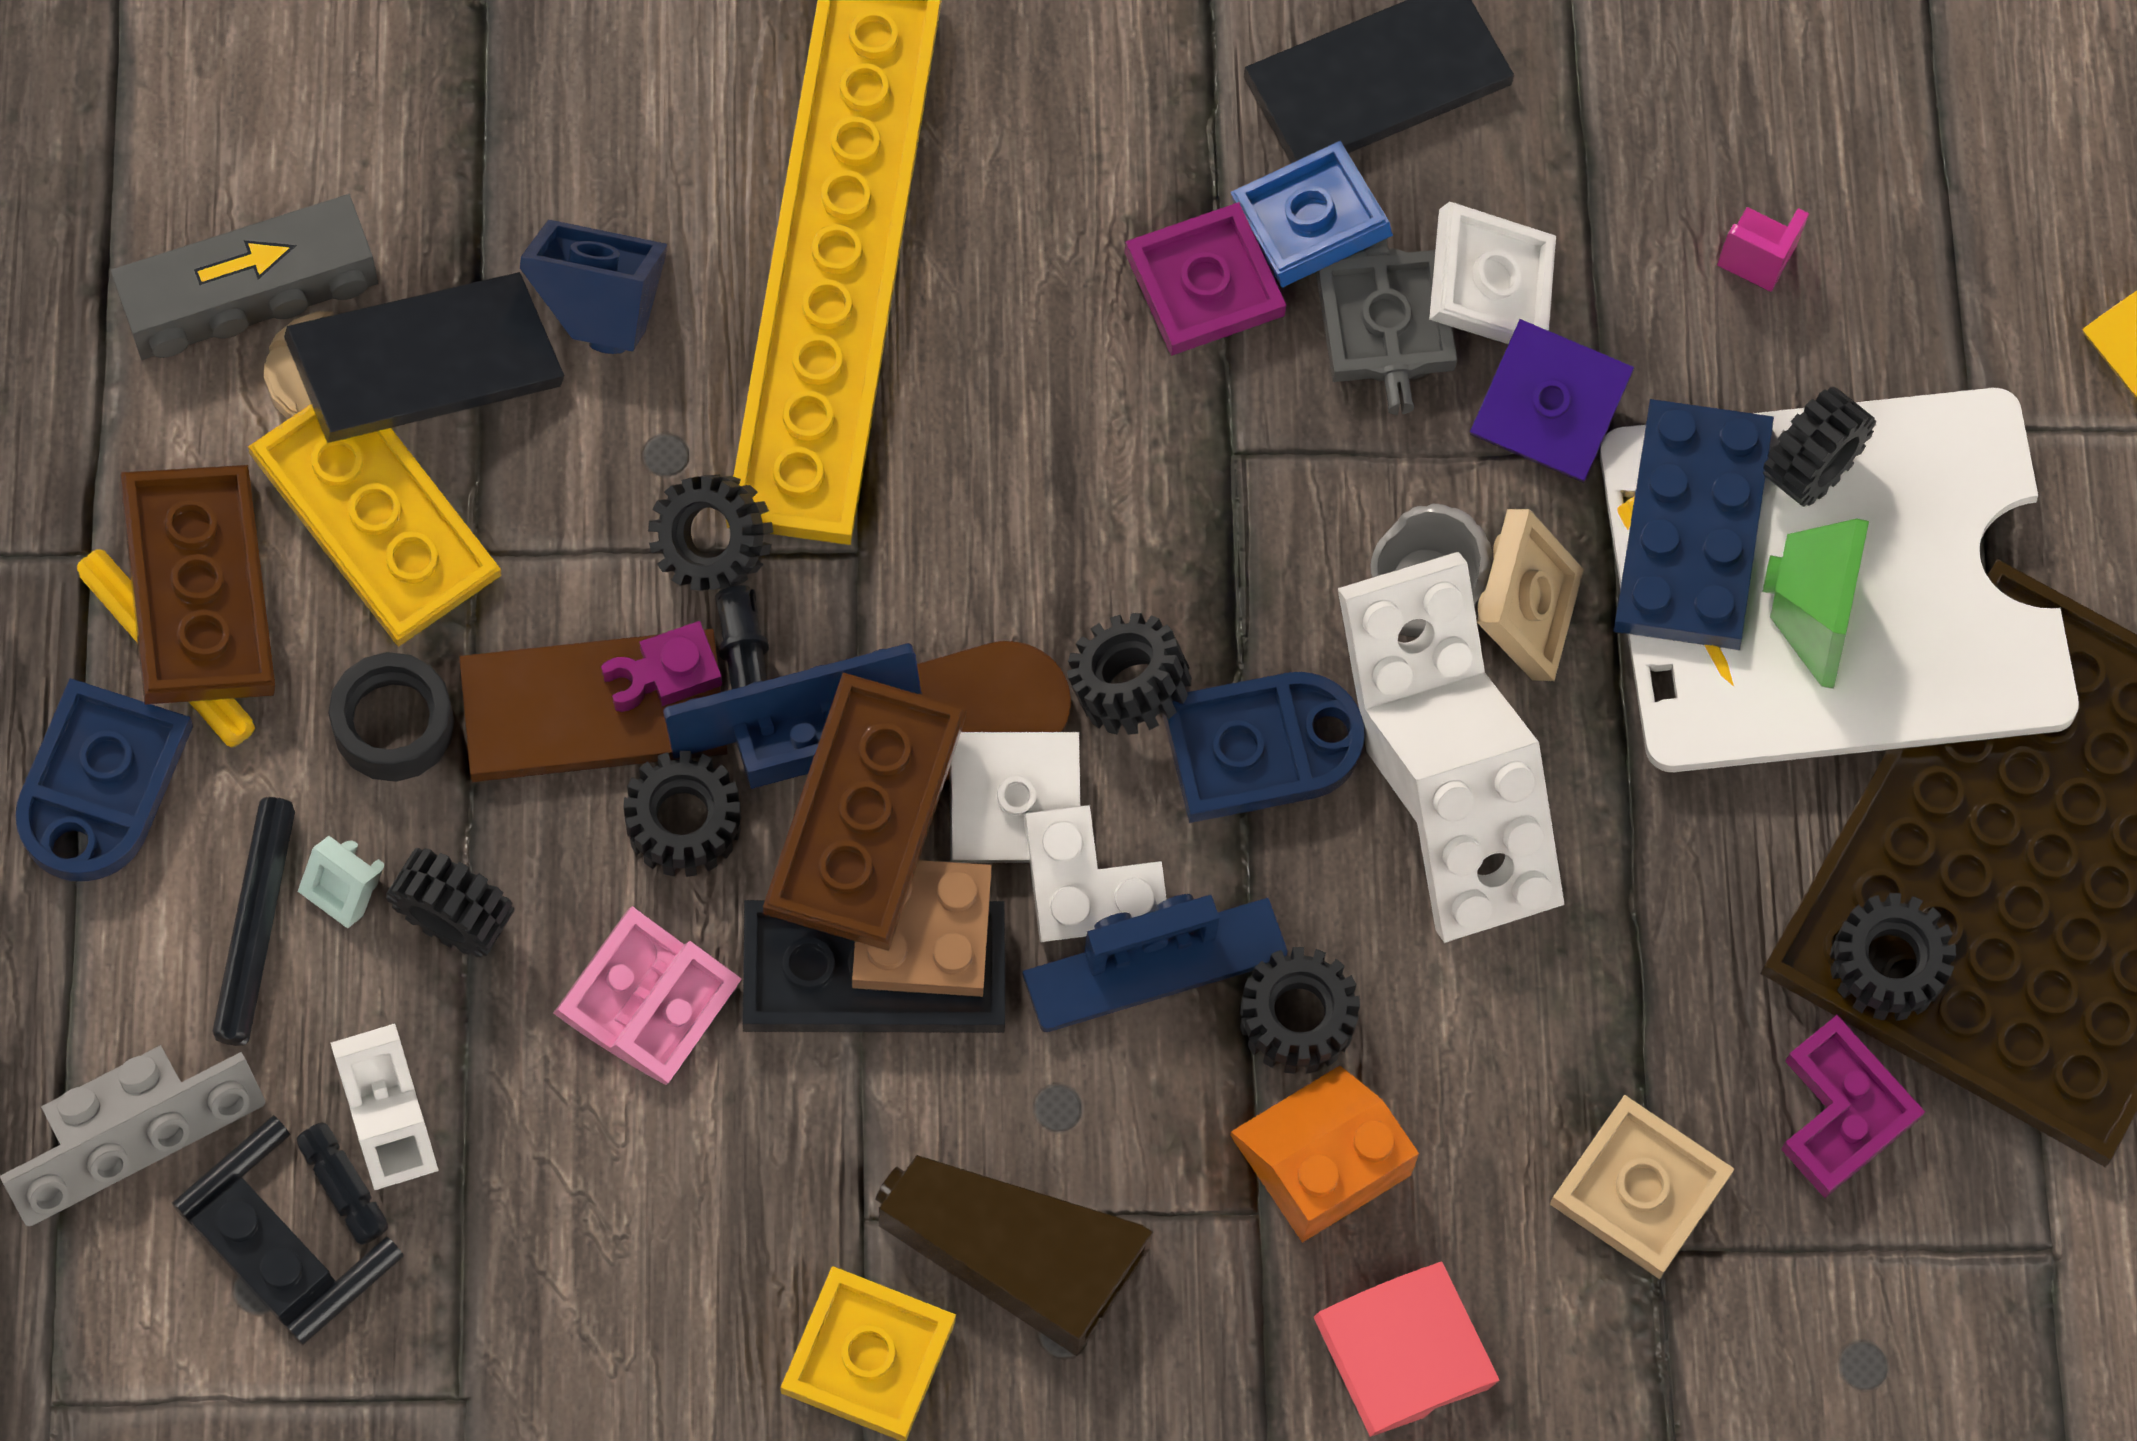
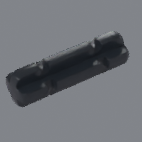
M320 1122L303 1131L297 1137L299 1149L309 1165L315 1164L313 1167L314 1174L340 1216H347L345 1219L346 1225L356 1242L363 1245L379 1238L388 1230L387 1220L376 1201L370 1202L372 1199L370 1192L344 1150L338 1151L340 1148L338 1140L328 1124Z

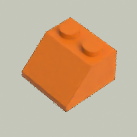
M1340 1065L1234 1129L1230 1134L1302 1243L1410 1177L1419 1156V1152L1385 1102Z

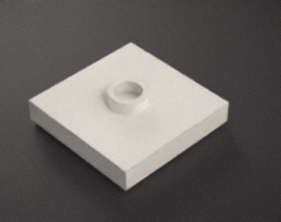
M1449 201L1439 209L1429 320L1509 344L1519 319L1549 331L1556 236Z
M961 732L950 765L951 862L1030 863L1024 813L1080 806L1079 732Z

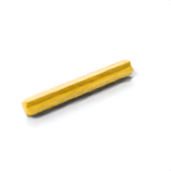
M96 549L78 563L77 571L79 576L138 643L131 580L106 551ZM234 698L189 702L229 747L238 746L245 739L249 738L255 730L252 718Z

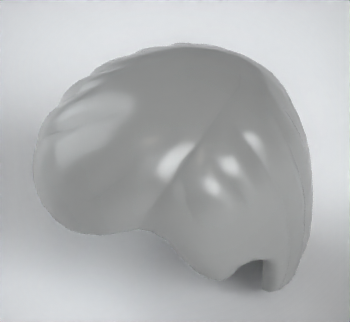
M1433 503L1428 506H1416L1403 513L1377 543L1371 559V576L1374 578L1459 552L1468 564L1474 608H1476L1482 592L1486 590L1492 568V549L1484 530L1466 512L1443 504ZM1415 619L1409 621L1402 627L1399 634L1418 638L1425 629L1426 620Z

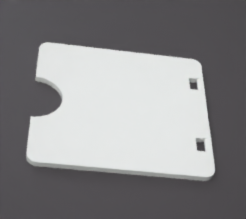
M1986 388L1856 402L1875 417L1876 426L1872 429L1874 431L1872 437L1864 443L1866 445L1864 451L1854 458V465L1850 470H1845L1840 476L1841 480L1834 487L1830 486L1827 494L1820 500L1817 498L1814 504L1810 506H1801L1765 477L1740 650L1720 648L1728 662L1734 686L1720 675L1704 645L1627 634L1645 750L1652 765L1665 772H1682L2062 731L2072 724L2078 711L2079 701L2061 609L2033 607L2008 597L1990 581L1980 559V541L1991 523L2013 508L2036 503L2038 498L2021 405L2011 392L2001 388ZM1804 408L1753 413L1774 416L1769 452L1772 447L1780 442L1777 439L1782 431H1787L1792 425L1790 421L1797 413L1801 415L1804 412ZM1646 425L1620 427L1610 431L1604 437L1600 449L1601 468L1620 588L1630 527L1627 530L1624 526L1617 508L1624 503L1623 497H1635ZM1857 518L1869 521L1846 637L1833 689L1823 687L1818 683L1772 621L1770 615L1775 594L1762 591L1770 555L1783 557L1787 534ZM1671 670L1676 698L1655 702L1650 671Z

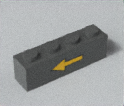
M350 193L111 269L112 277L141 360L154 356L158 358L172 357L183 352L188 345L213 337L220 339L231 338L244 332L250 325L271 318H293L303 313L309 306L330 299H352L362 294L368 287L379 284L373 255Z

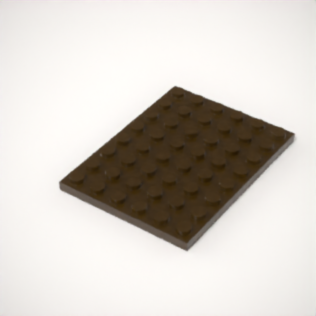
M1997 559L1987 576L2002 593L2020 603L2033 607L2061 609L2079 701L2074 721L2069 727L2058 732L1887 750L1760 974L1834 1016L1838 1015L1841 1020L2106 1168L2137 1114V634ZM1889 893H1901L1900 903L1908 904L1912 896L1923 900L1919 910L1925 914L1934 907L1941 914L1936 924L1939 928L1948 924L1953 933L1948 941V945H1956V957L1951 963L1954 969L1936 1000L1931 1001L1927 1009L1917 1015L1913 1010L1907 1019L1897 1021L1895 1020L1894 1012H1889L1885 1020L1873 1018L1875 1008L1866 1006L1863 1013L1853 1008L1857 998L1852 993L1845 999L1838 991L1842 980L1841 978L1832 979L1830 970L1835 961L1834 958H1830L1831 948L1839 930L1851 911L1858 905L1863 908L1869 898L1879 895L1881 902H1885ZM1887 935L1879 937L1870 943L1869 959L1872 966L1880 974L1889 978L1899 979L1907 977L1915 971L1917 964L1916 955L1913 948L1905 940Z

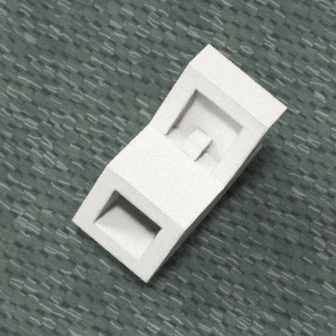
M388 1025L331 1042L374 1190L439 1171L396 1025Z

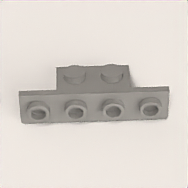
M160 1045L141 1056L129 1059L123 1065L80 1087L73 1088L61 1097L41 1106L60 1145L0 1175V1178L25 1225L33 1226L265 1105V1098L242 1052L181 1082Z

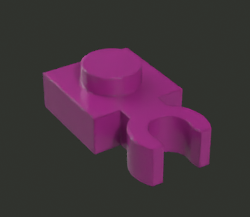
M700 621L639 641L643 659L634 661L627 657H616L606 661L601 666L605 682L613 681L620 677L627 678L632 682L629 689L612 695L615 710L621 712L634 709L643 701L645 694L655 690L661 705L665 706L722 686L721 673Z

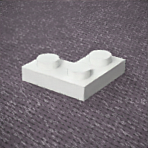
M1090 805L1024 813L1040 942L1086 937L1087 931L1095 929L1094 925L1105 917L1127 912L1134 918L1156 911L1157 905L1166 900L1162 861L1098 869Z

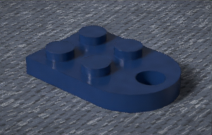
M1289 672L1187 692L1188 697L1184 704L1172 701L1177 713L1170 719L1162 713L1189 823L1314 799L1329 794L1343 785L1352 775L1360 759L1364 742L1363 719L1353 698L1334 681L1308 672ZM1322 717H1335L1346 725L1348 735L1339 742L1328 743L1316 736L1313 724Z
M70 678L22 787L16 805L17 830L32 860L49 874L69 881L101 879L116 873L132 861L146 840L192 731L193 723L191 718L152 704L144 705L143 701ZM70 831H78L88 837V845L81 855L72 859H63L53 853L54 843L62 834Z

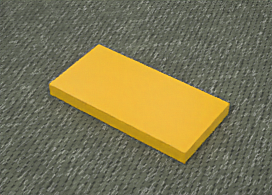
M310 404L248 446L251 457L398 647L501 576V568L392 428L327 443L312 404Z

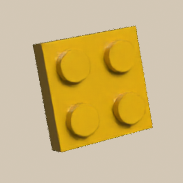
M832 1266L782 1382L781 1394L899 1441H906L956 1322V1314Z

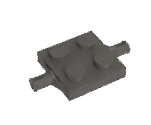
M1387 239L1349 258H1344L1316 271L1332 382L1363 379L1384 381L1388 413L1398 415L1400 404L1402 414H1407L1414 409L1409 378L1418 374L1455 371L1457 357L1452 327L1429 320L1435 250L1405 252L1394 248L1389 249Z

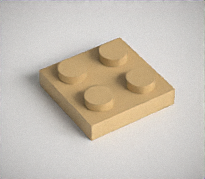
M1507 509L1501 534L1497 536L1494 543V560L1486 590L1482 592L1479 598L1477 623L1532 681H1555L1584 569L1530 509Z
M1624 1095L1557 1190L1550 1205L1660 1279L1730 1178L1734 1168Z

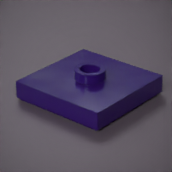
M1519 319L1470 430V435L1585 483L1633 374L1634 367Z

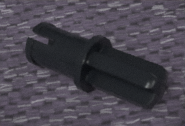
M746 585L730 586L720 590L715 595L723 639L718 649L719 656L727 661L731 690L754 682L768 680L764 655L769 650L768 639L761 635L755 590H750V587Z

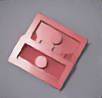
M1442 1261L1358 1293L1319 1311L1313 1317L1370 1437L1423 1419L1435 1408L1487 1391L1500 1381Z

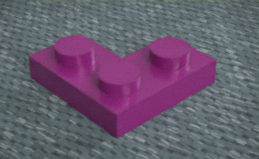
M1838 1015L1789 1053L1785 1060L1788 1066L1825 1105L1826 1109L1789 1138L1781 1150L1824 1198L1829 1196L1917 1123L1925 1113L1922 1107Z

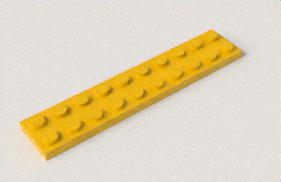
M942 0L817 1L733 477L741 479L740 486L751 485L758 492L752 498L754 502L765 501L769 511L761 514L763 523L772 522L773 533L770 534L851 545ZM726 519V526L727 528H730L729 523Z

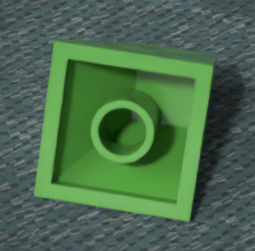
M1856 518L1787 534L1783 557L1773 555L1769 557L1762 592L1775 594L1770 618L1818 683L1823 687L1834 689L1869 525L1867 520Z

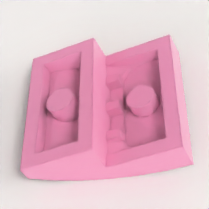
M632 906L625 912L553 1014L629 1065L667 1085L742 978L693 942L688 941L686 944H683Z

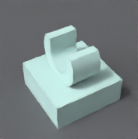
M327 836L313 847L297 892L343 926L349 928L364 916L372 891L379 882L384 863L378 859L370 866L355 855L358 848L356 842L351 840L340 844L332 837Z

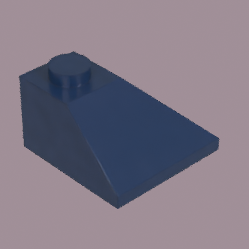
M548 219L522 254L520 269L572 339L589 342V346L598 352L620 354L626 350L634 351L646 332L668 244Z

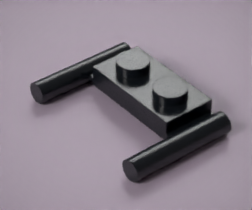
M273 1115L175 1199L172 1205L303 1346L402 1259L404 1254L386 1236L340 1278L335 1280L331 1276L330 1271L242 1178L291 1135L281 1121Z

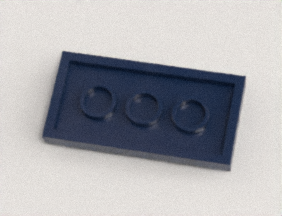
M1650 399L1614 632L1740 650L1765 476L1763 475L1765 470L1763 466L1768 460L1767 455L1770 449L1774 416Z

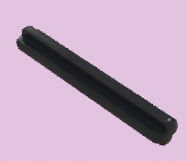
M264 797L258 805L212 1030L215 1040L227 1045L244 1046L250 1039L295 816L292 802L283 798Z

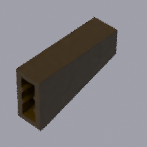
M919 1155L915 1156L905 1171L895 1167L883 1182L875 1198L876 1201L881 1203L879 1207V1226L1075 1356L1084 1347L1150 1250L1153 1231L1142 1224Z

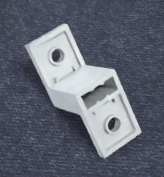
M1459 552L1338 588L1358 706L1364 724L1366 751L1417 822L1435 930L1446 943L1564 905L1539 741L1485 673L1466 560ZM1415 619L1426 620L1425 629L1417 639L1406 643L1398 641V634L1406 623ZM1495 853L1505 854L1504 862L1498 870L1488 875L1477 874L1478 868L1486 857Z

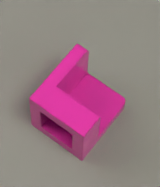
M1746 207L1738 224L1732 225L1726 237L1717 266L1772 292L1799 242L1809 213L1798 208L1787 227Z

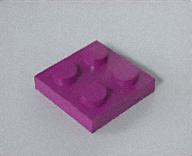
M1239 202L1125 242L1124 253L1171 356L1285 316L1286 303Z

